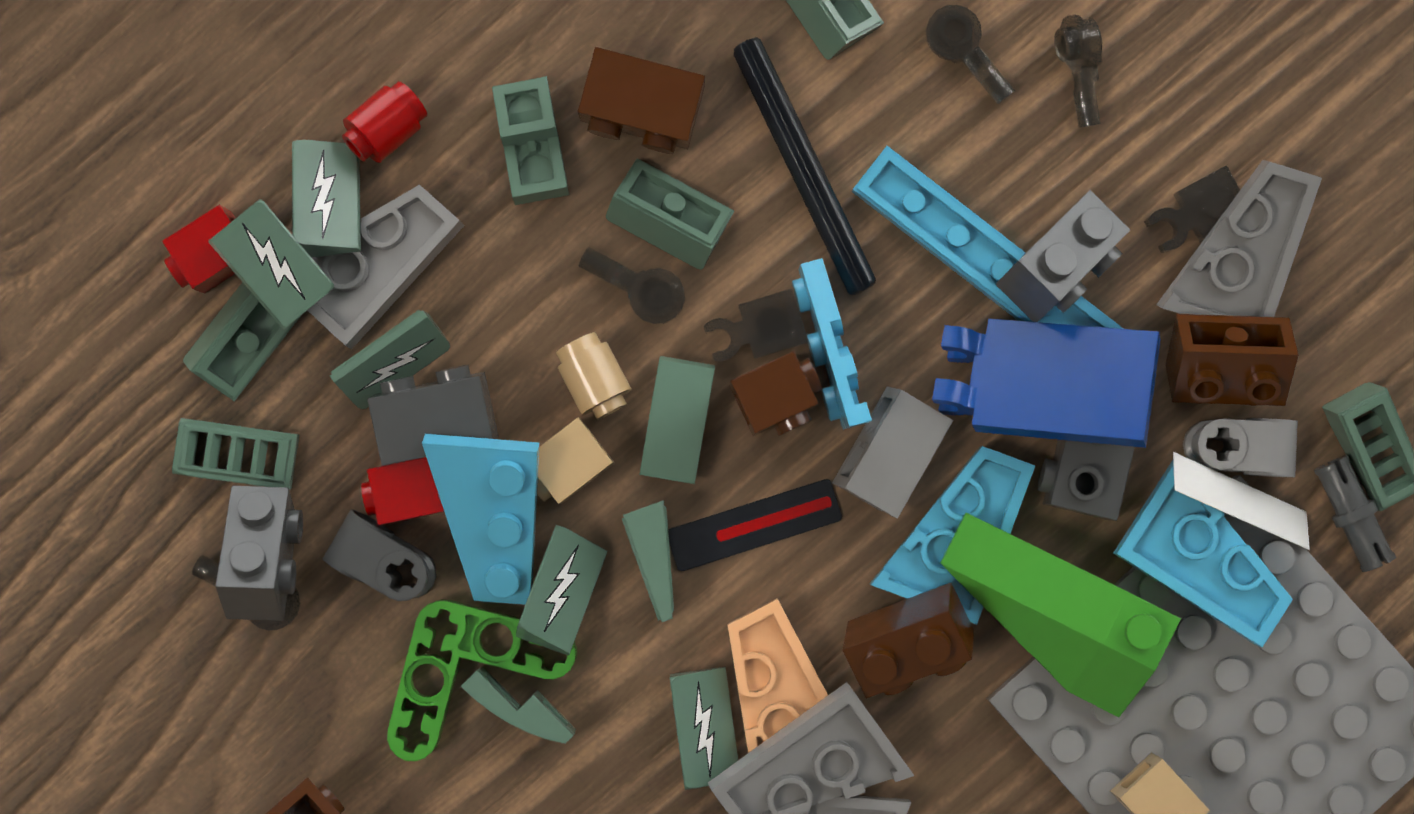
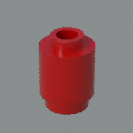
M398 81L391 88L388 86L380 88L343 119L347 132L342 135V138L349 149L360 160L366 161L370 157L375 162L381 163L421 129L420 122L427 117V111L415 93L404 83Z

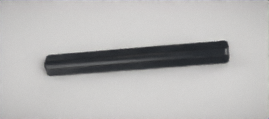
M755 37L740 43L734 48V57L847 292L850 295H856L871 288L876 283L873 271L762 41Z

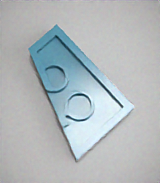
M823 258L802 263L798 269L801 278L792 280V286L800 313L806 311L811 313L815 332L807 334V341L815 367L825 365L830 387L823 388L822 395L829 420L840 419L843 430L863 425L872 421L867 402L859 404L856 393V390H859L858 373L848 346H843L840 335H844L843 325Z
M425 434L422 446L473 600L525 605L533 586L539 442Z
M980 446L870 582V585L908 599L952 583L970 622L977 625L983 606L940 564V561L965 513L1011 534L1035 465Z
M1172 460L1113 554L1254 645L1263 647L1293 598L1251 546L1246 545L1225 519V514L1222 511L1174 490V466Z

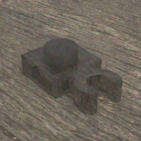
M1226 165L1173 194L1181 209L1162 208L1149 215L1144 221L1147 227L1159 221H1166L1172 226L1173 236L1170 240L1158 246L1160 252H1170L1181 246L1188 236V231L1191 229L1201 243L1236 197L1240 188Z
M792 289L739 304L738 309L742 321L733 323L730 320L718 318L707 322L703 326L705 334L722 330L730 337L731 342L727 349L712 354L714 362L731 360L737 355L740 347L749 344L754 360L808 344L807 335Z

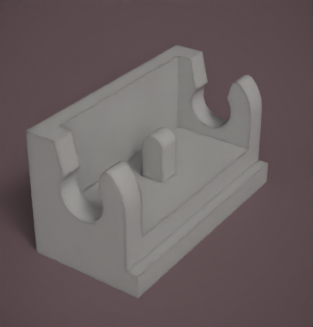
M886 387L870 415L872 421L866 423L832 483L874 508L898 519L953 420L901 389Z

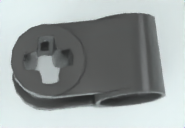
M353 509L348 513L323 557V560L337 571L367 584L396 601H408L427 594L434 586L437 577L436 566L427 553L396 536L386 526L378 525L377 521ZM412 562L414 566L411 573L414 577L418 578L417 583L402 587L400 585L402 575L396 571L397 566Z

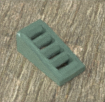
M1371 382L1364 383L1322 407L1335 436L1345 454L1348 455L1350 463L1371 500L1374 499L1378 511L1381 512L1414 494V450L1387 388ZM1370 410L1372 411L1371 413L1367 414L1366 416H1364V417H1362V418H1360V419H1358V420H1356V421L1353 420V419H1355L1356 417H1358V416H1360V415H1362V414H1364V413H1366V412H1368V411H1370ZM1380 426L1383 433L1363 443L1361 436ZM1390 447L1392 448L1393 454L1372 464L1371 457ZM1400 466L1402 467L1405 474L1384 485L1381 484L1380 477Z
M181 418L177 432L172 473L265 487H289V490H291L299 435ZM199 432L208 433L203 466L194 465ZM222 435L231 436L227 469L218 468ZM246 439L255 440L250 473L241 471ZM268 442L278 443L274 476L264 475Z
M663 500L624 514V518H621L658 621L661 620V622L673 619L672 613L674 611L667 507L664 506Z

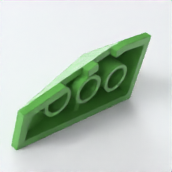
M965 513L940 561V564L1067 692L1117 717L1121 716L1155 672L1181 618L968 513Z

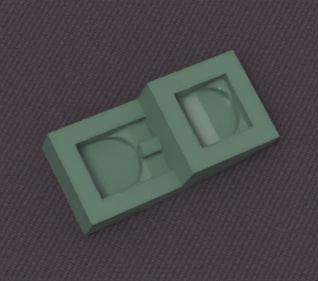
M547 76L493 86L492 91L500 138L504 147L514 204L520 205L569 195Z
M660 356L639 475L695 484L715 365Z
M483 666L476 670L461 685L470 696L490 712L525 732L564 744L576 732V729L538 690L521 706Z

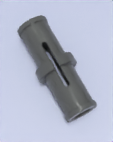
M1348 455L1327 462V466L1324 464L1315 468L1314 472L1318 475L1336 513L1331 517L1336 528H1343L1360 563L1361 571L1368 572L1383 566V561L1390 563L1396 559V555L1392 552L1374 515L1378 511L1374 499L1367 500L1349 462L1350 459Z

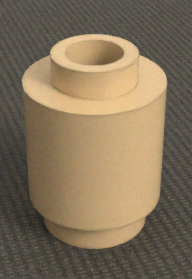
M596 332L582 336L556 352L561 362L557 368L582 415L593 412L596 419L600 420L627 405L623 396L630 392L632 388L608 343H601Z

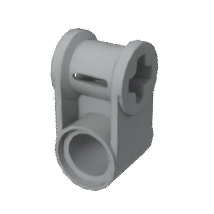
M1266 418L1200 421L1191 426L1185 434L1183 441L1184 454L1186 458L1215 471L1244 472L1243 475L1295 477L1298 421ZM1207 438L1223 441V451L1216 452L1212 449H1207Z

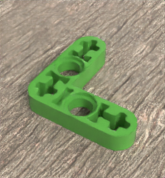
M438 600L428 604L420 611L412 634L388 727L387 741L390 749L397 757L405 761L424 759L436 749L443 731L461 658L542 679H557L570 671L577 659L575 641L570 655H567L566 661H557L552 669L543 666L544 657L530 652L525 654L526 664L516 662L515 657L523 644V639L516 637L520 618L452 600ZM442 609L450 612V622L458 624L456 633L445 635L440 650L452 651L450 662L437 654H419L421 643L428 648L433 647L436 629L428 626L429 617H438ZM492 623H501L507 626L512 633L513 644L510 650L503 655L488 653L481 643V634L484 628ZM432 664L442 671L444 685L438 694L425 696L415 689L413 674L420 665ZM406 699L420 706H438L436 716L428 711L424 713L421 731L429 734V741L420 742L415 750L407 747L408 741L405 736L399 735L400 727L410 726L416 712V708H405Z

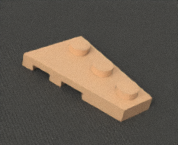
M778 598L728 623L748 753L828 696Z

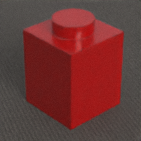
M220 204L162 241L171 255L164 259V262L171 275L182 288L190 285L192 289L205 294L235 274L208 242L236 219L230 210Z
M426 457L367 469L369 481L361 483L362 498L367 515H376L378 525L444 512Z

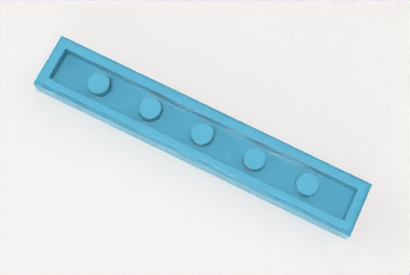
M886 146L853 188L852 192L1016 320L1033 322L995 285L1025 252L898 153ZM1082 296L1064 313L1054 306L1038 321L1041 323L1124 329Z

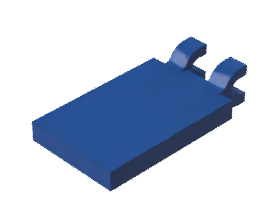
M989 318L986 334H981L965 327L944 325L941 347L943 350L948 351L947 359L949 362H973L970 385L956 380L936 378L932 400L934 403L939 404L938 411L943 415H973L972 426L975 432L1146 448L1161 341L1158 331Z

